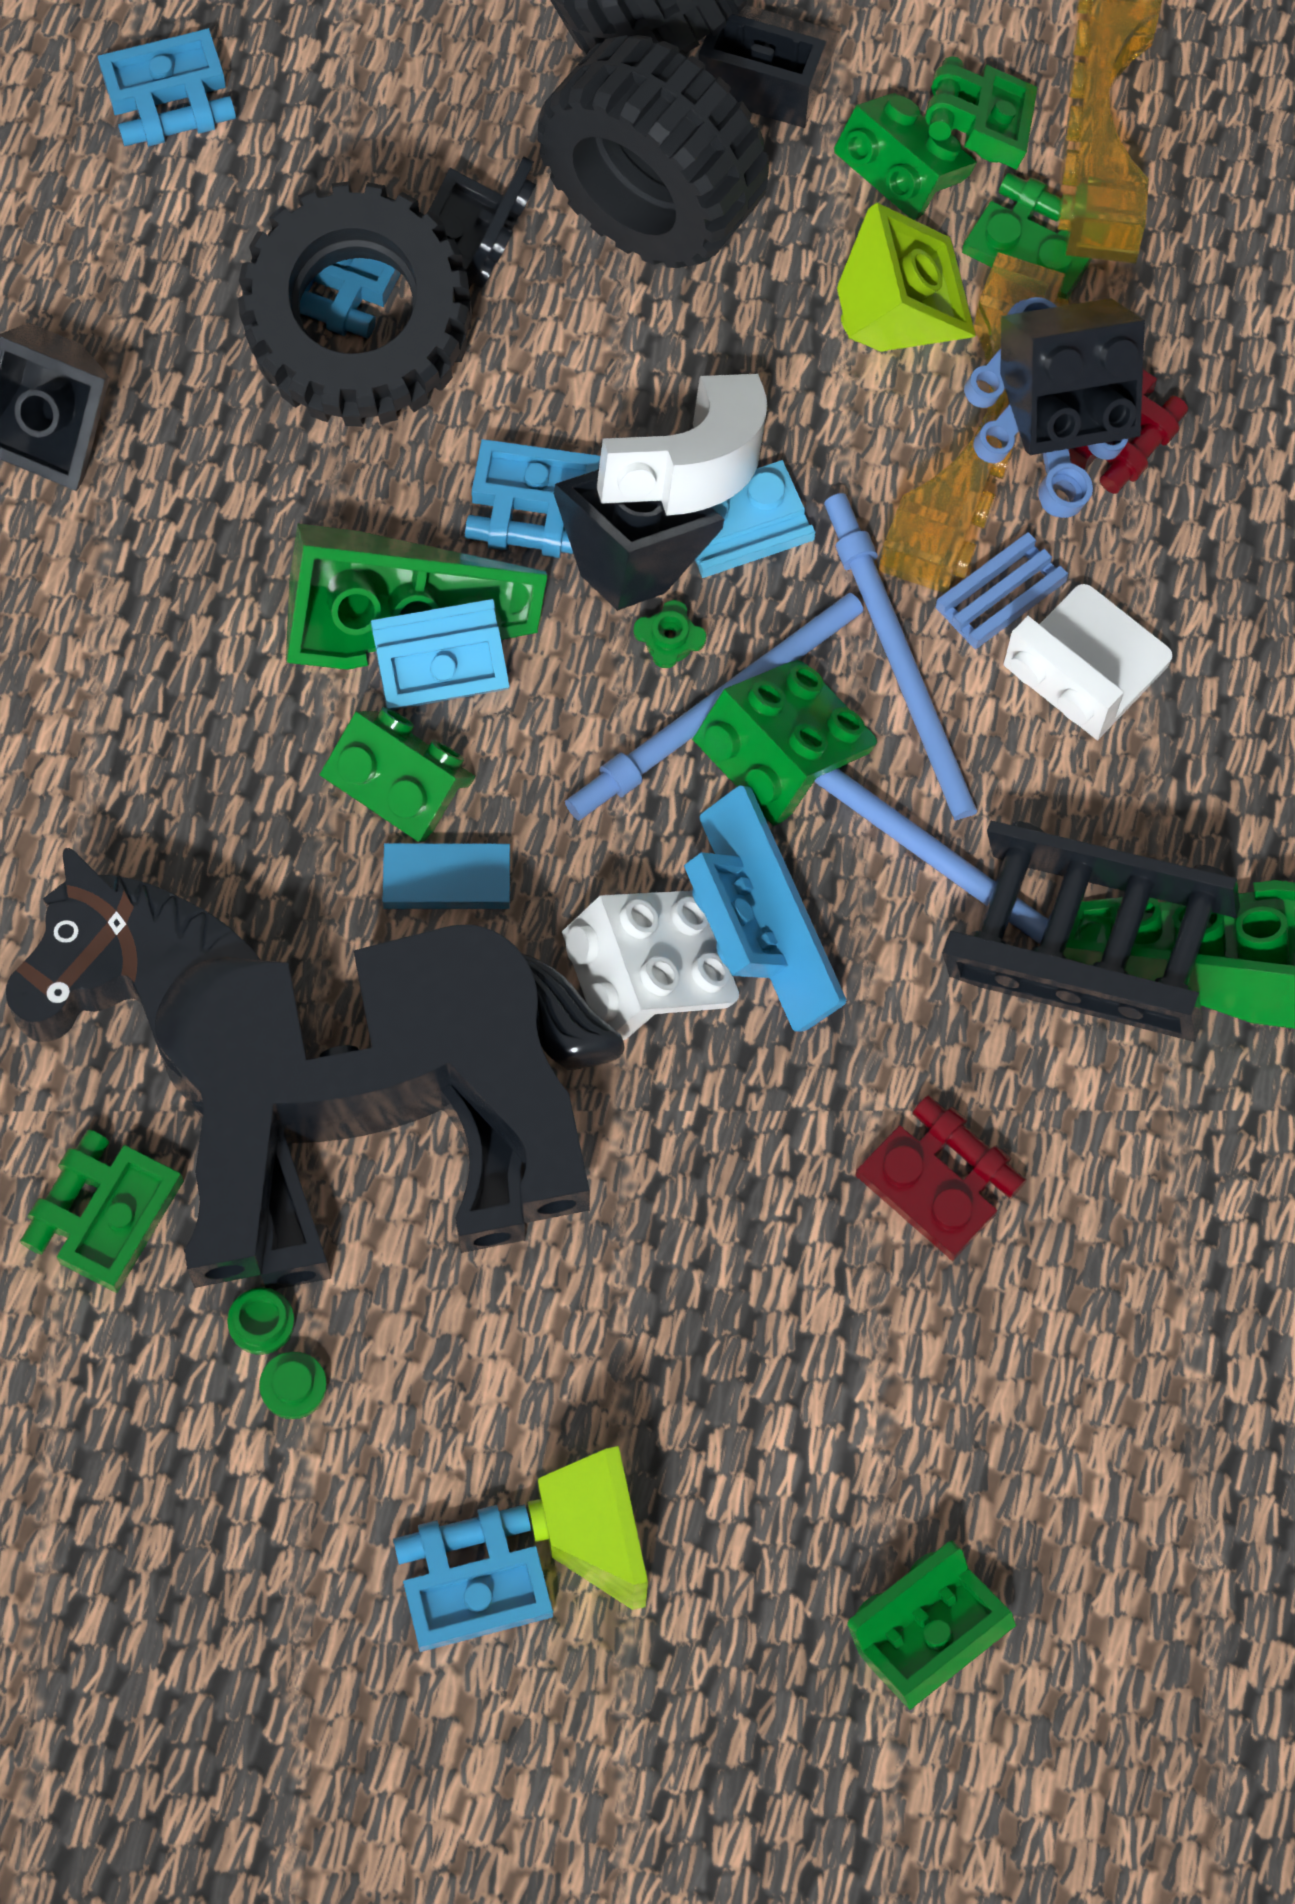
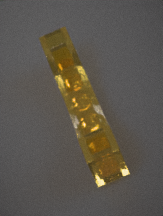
M1162 0L1077 1V13L1087 14L1086 21L1078 20L1076 25L1073 55L1083 56L1082 63L1074 62L1069 98L1079 99V106L1070 105L1065 141L1076 143L1075 150L1066 149L1061 185L1072 186L1071 195L1062 194L1058 217V230L1068 231L1066 255L1135 264L1137 262L1146 225L1149 179L1131 159L1117 134L1110 112L1109 93L1116 79L1130 63L1152 46Z
M999 252L997 253L979 299L974 330L984 351L986 365L1001 349V316L1007 315L1016 303L1029 298L1040 297L1051 301L1057 307L1069 305L1070 300L1060 297L1065 277L1064 273ZM989 385V393H992L993 390ZM1005 389L996 403L988 407L987 413L974 438L954 462L930 481L902 496L883 545L879 567L880 572L942 593L949 591L954 576L963 579L967 577L977 548V544L968 541L973 526L985 529L996 494L987 491L992 476L1004 479L1015 447L1014 445L1001 462L988 463L977 456L973 446L974 439L981 428L990 421H996L1010 404ZM986 436L987 442L992 447L1002 448L999 439L994 436Z

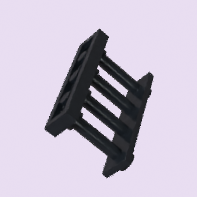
M991 820L987 834L992 855L997 859L1003 860V864L979 930L972 932L970 935L950 930L942 952L949 977L980 988L1195 1042L1203 1018L1199 992L1192 991L1188 986V982L1211 914L1217 913L1237 918L1240 909L1237 878L1229 877L1224 871L1209 865H1196L1190 868L1047 834L1039 827L1027 822L1015 821L1009 825ZM1028 868L1063 876L1040 945L1033 947L1031 950L1007 945L1002 940ZM1088 883L1125 891L1101 961L1095 962L1093 965L1068 960L1063 955ZM1150 898L1187 906L1163 977L1156 978L1155 981L1129 975L1125 970Z

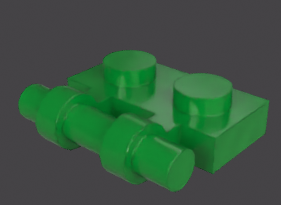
M947 57L942 62V66L935 71L931 89L934 96L928 102L925 115L926 123L929 125V135L935 140L944 141L951 136L952 130L957 129L966 133L965 148L976 152L984 160L994 163L1000 162L1017 170L1027 153L1038 87L987 64L982 73L978 75L964 69V63L958 57Z
M1007 173L998 193L1017 202L1011 211L990 201L965 240L962 253L1065 304L1091 263L1094 251L1076 243L1082 234L1102 244L1111 229L1112 223L1094 215V207L1079 200L1072 204L1048 192V185L1033 177L1027 182L1011 173ZM1037 212L1062 224L1063 226L1058 234L1031 221L1030 219L1034 213Z
M87 1130L76 1149L68 1148L58 1164L62 1172L45 1199L38 1198L27 1216L31 1223L19 1242L29 1250L42 1255L54 1234L66 1237L67 1240L57 1255L59 1263L118 1293L184 1181L181 1173L126 1145H123L111 1167L100 1162L99 1160L109 1145V1141L99 1133ZM84 1184L98 1188L81 1217L69 1212Z

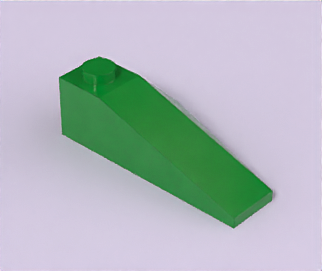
M298 523L289 580L286 663L345 670L368 666L366 653L376 651L371 620L490 599L494 601V610L501 640L535 634L538 632L547 573L538 569L362 531Z
M1278 880L1254 882L1253 892L1239 893L1240 909L1237 918L1217 913L1211 914L1188 986L1192 991L1199 992L1201 1006L1249 1023L1295 1029V882ZM1123 897L1083 901L1081 903L1063 954L1066 958L1088 965L1101 961ZM1154 898L1149 899L1125 969L1129 975L1152 981L1163 977L1187 906L1167 901L1159 902L1158 899Z

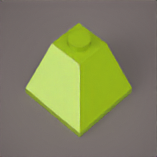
M876 203L868 208L837 285L842 309L841 322L848 337L880 352L975 337L976 334L951 237L880 203Z
M619 1446L603 1449L538 1478L540 1499L527 1502L535 1542L548 1540L553 1559L630 1609L635 1610L646 1607L648 1579Z

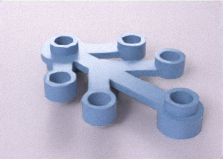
M1033 297L1016 303L1007 315L1057 306L1047 299ZM1001 349L986 366L976 368L965 383V396L974 406L980 408L991 407L1005 389L1000 375ZM976 381L987 382L993 392L986 393L982 391ZM1010 404L996 421L986 423L974 439V450L977 456L985 462H1001L1014 446V436L1019 430ZM986 436H994L999 439L1002 448L992 447L987 442ZM1128 439L1116 440V445L1099 443L1088 445V448L1094 456L1103 460H1110L1118 456L1126 446ZM1069 449L1043 453L1046 476L1040 483L1038 490L1041 505L1052 516L1061 518L1072 517L1079 513L1091 498L1093 492L1091 478L1084 469L1071 463ZM1054 489L1063 491L1068 496L1069 502L1059 498Z

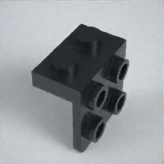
M525 156L520 161L502 195L449 168L428 212H433L444 223L448 239H455L462 254L463 266L468 276L469 289L472 284L483 289L495 264L498 263L513 233L512 229L518 217L522 214L536 186L535 183L526 179L534 161Z

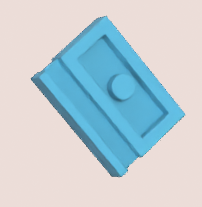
M783 460L757 468L750 482L740 492L712 507L725 519L723 529L695 561L702 578L814 541L815 530L812 525H809L805 516V508Z
M493 599L371 620L386 708L397 710L503 691L510 688Z

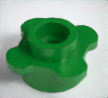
M668 601L663 605L661 612L651 618L641 617L634 624V637L640 642H645L648 652L653 656V662L661 668L675 666L678 661L686 658L691 651H700L706 644L705 630L694 626L687 616L686 605L680 601ZM672 630L676 635L673 638H667L664 633Z

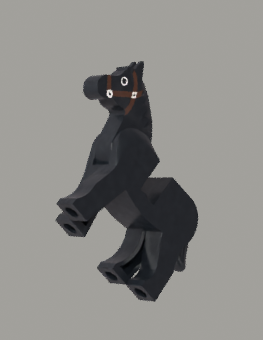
M70 848L63 850L66 881L43 898L47 909L44 936L29 957L11 974L6 985L7 1004L19 1029L36 1042H50L64 1036L72 1028L79 1013L82 1011H101L127 999H136L142 1005L171 1082L202 1118L195 1170L200 1200L199 1213L192 1237L184 1249L187 1270L194 1288L261 1275L265 1288L273 1290L331 1279L328 1263L298 1178L289 1146L292 1143L325 1142L374 1134L414 1122L440 1110L446 1112L457 1128L469 1156V1175L466 1190L455 1217L461 1253L525 1241L524 1223L590 1211V1189L570 1095L554 1074L543 1050L566 1070H576L614 1061L623 1055L625 1046L621 1034L599 1017L584 1001L574 986L555 969L532 956L521 953L513 943L499 933L476 925L447 926L353 950L371 1048L359 1050L358 1047L352 1045L336 1046L323 1051L320 1054V1058L308 1060L298 1004L287 962L260 960L255 951L229 926L187 900L139 880L116 875H98L74 850Z

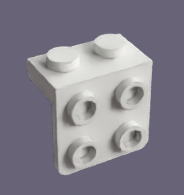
M1081 584L1075 587L1040 624L1027 616L1012 631L1003 665L1023 683L1034 689L1059 709L1068 719L1079 725L1098 741L1168 668L1172 659V651L1093 587Z
M692 891L600 895L562 931L566 943V951L574 965L586 1003L599 1017L618 1031L623 1040L631 1036L655 1014L726 1009L739 999V991L734 977L717 953L715 936L705 913L695 903Z

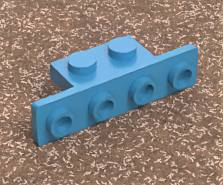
M740 785L700 815V822L715 854L701 852L687 862L684 868L693 886L692 894L694 901L700 910L705 913L717 941V953L724 965L729 968L731 975L770 978L792 1029L798 1032L806 1031L844 1006L846 997L753 790L749 786Z

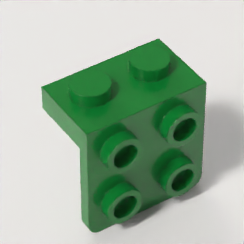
M799 660L788 662L725 688L692 739L736 787L741 785L752 788L764 817L773 826L780 824L793 814L816 778L868 755L877 744V738L865 726L862 718L850 710L823 682L822 677L817 671Z

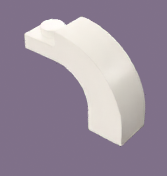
M759 375L700 376L693 421L694 428L689 431L669 436L604 438L602 440L597 491L601 503L662 501L666 515H678L713 507L740 492L750 482L757 469L764 431L767 397Z

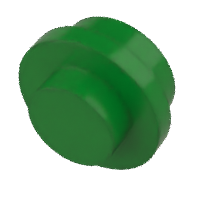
M255 1288L244 1292L233 1302L228 1313L227 1324L231 1338L238 1347L251 1354L265 1355L279 1350L288 1342L294 1330L295 1318L289 1301L281 1293L269 1288Z
M286 1352L274 1357L265 1366L260 1376L259 1390L264 1404L273 1414L285 1419H300L312 1414L320 1407L326 1395L327 1380L322 1366L316 1359L302 1352Z

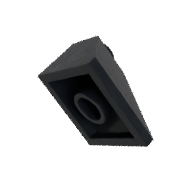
M31 323L0 334V459L74 491L79 489L84 480L110 379L108 374L82 344Z
M598 469L556 483L553 494L581 577L618 611L665 594L723 529L725 519L712 507L691 513L666 515L662 501L601 503L597 491Z

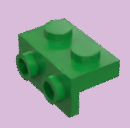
M895 92L856 105L834 147V153L913 220L925 213L936 192L964 181L971 175L977 164V161L962 150L961 143L953 135L944 141L933 139L929 135V125L926 123V118L920 114L919 107L912 100Z
M382 707L380 712L356 711L319 775L416 841L425 842L435 830L459 788H469L475 779V775L461 767L464 758L452 748L434 740L428 745L411 733L414 728L413 723L399 713Z
M952 1540L936 1552L927 1553L919 1558L908 1574L885 1592L868 1598L859 1607L856 1614L847 1622L859 1655L909 1710L1016 1627L1012 1612L968 1568L963 1550Z

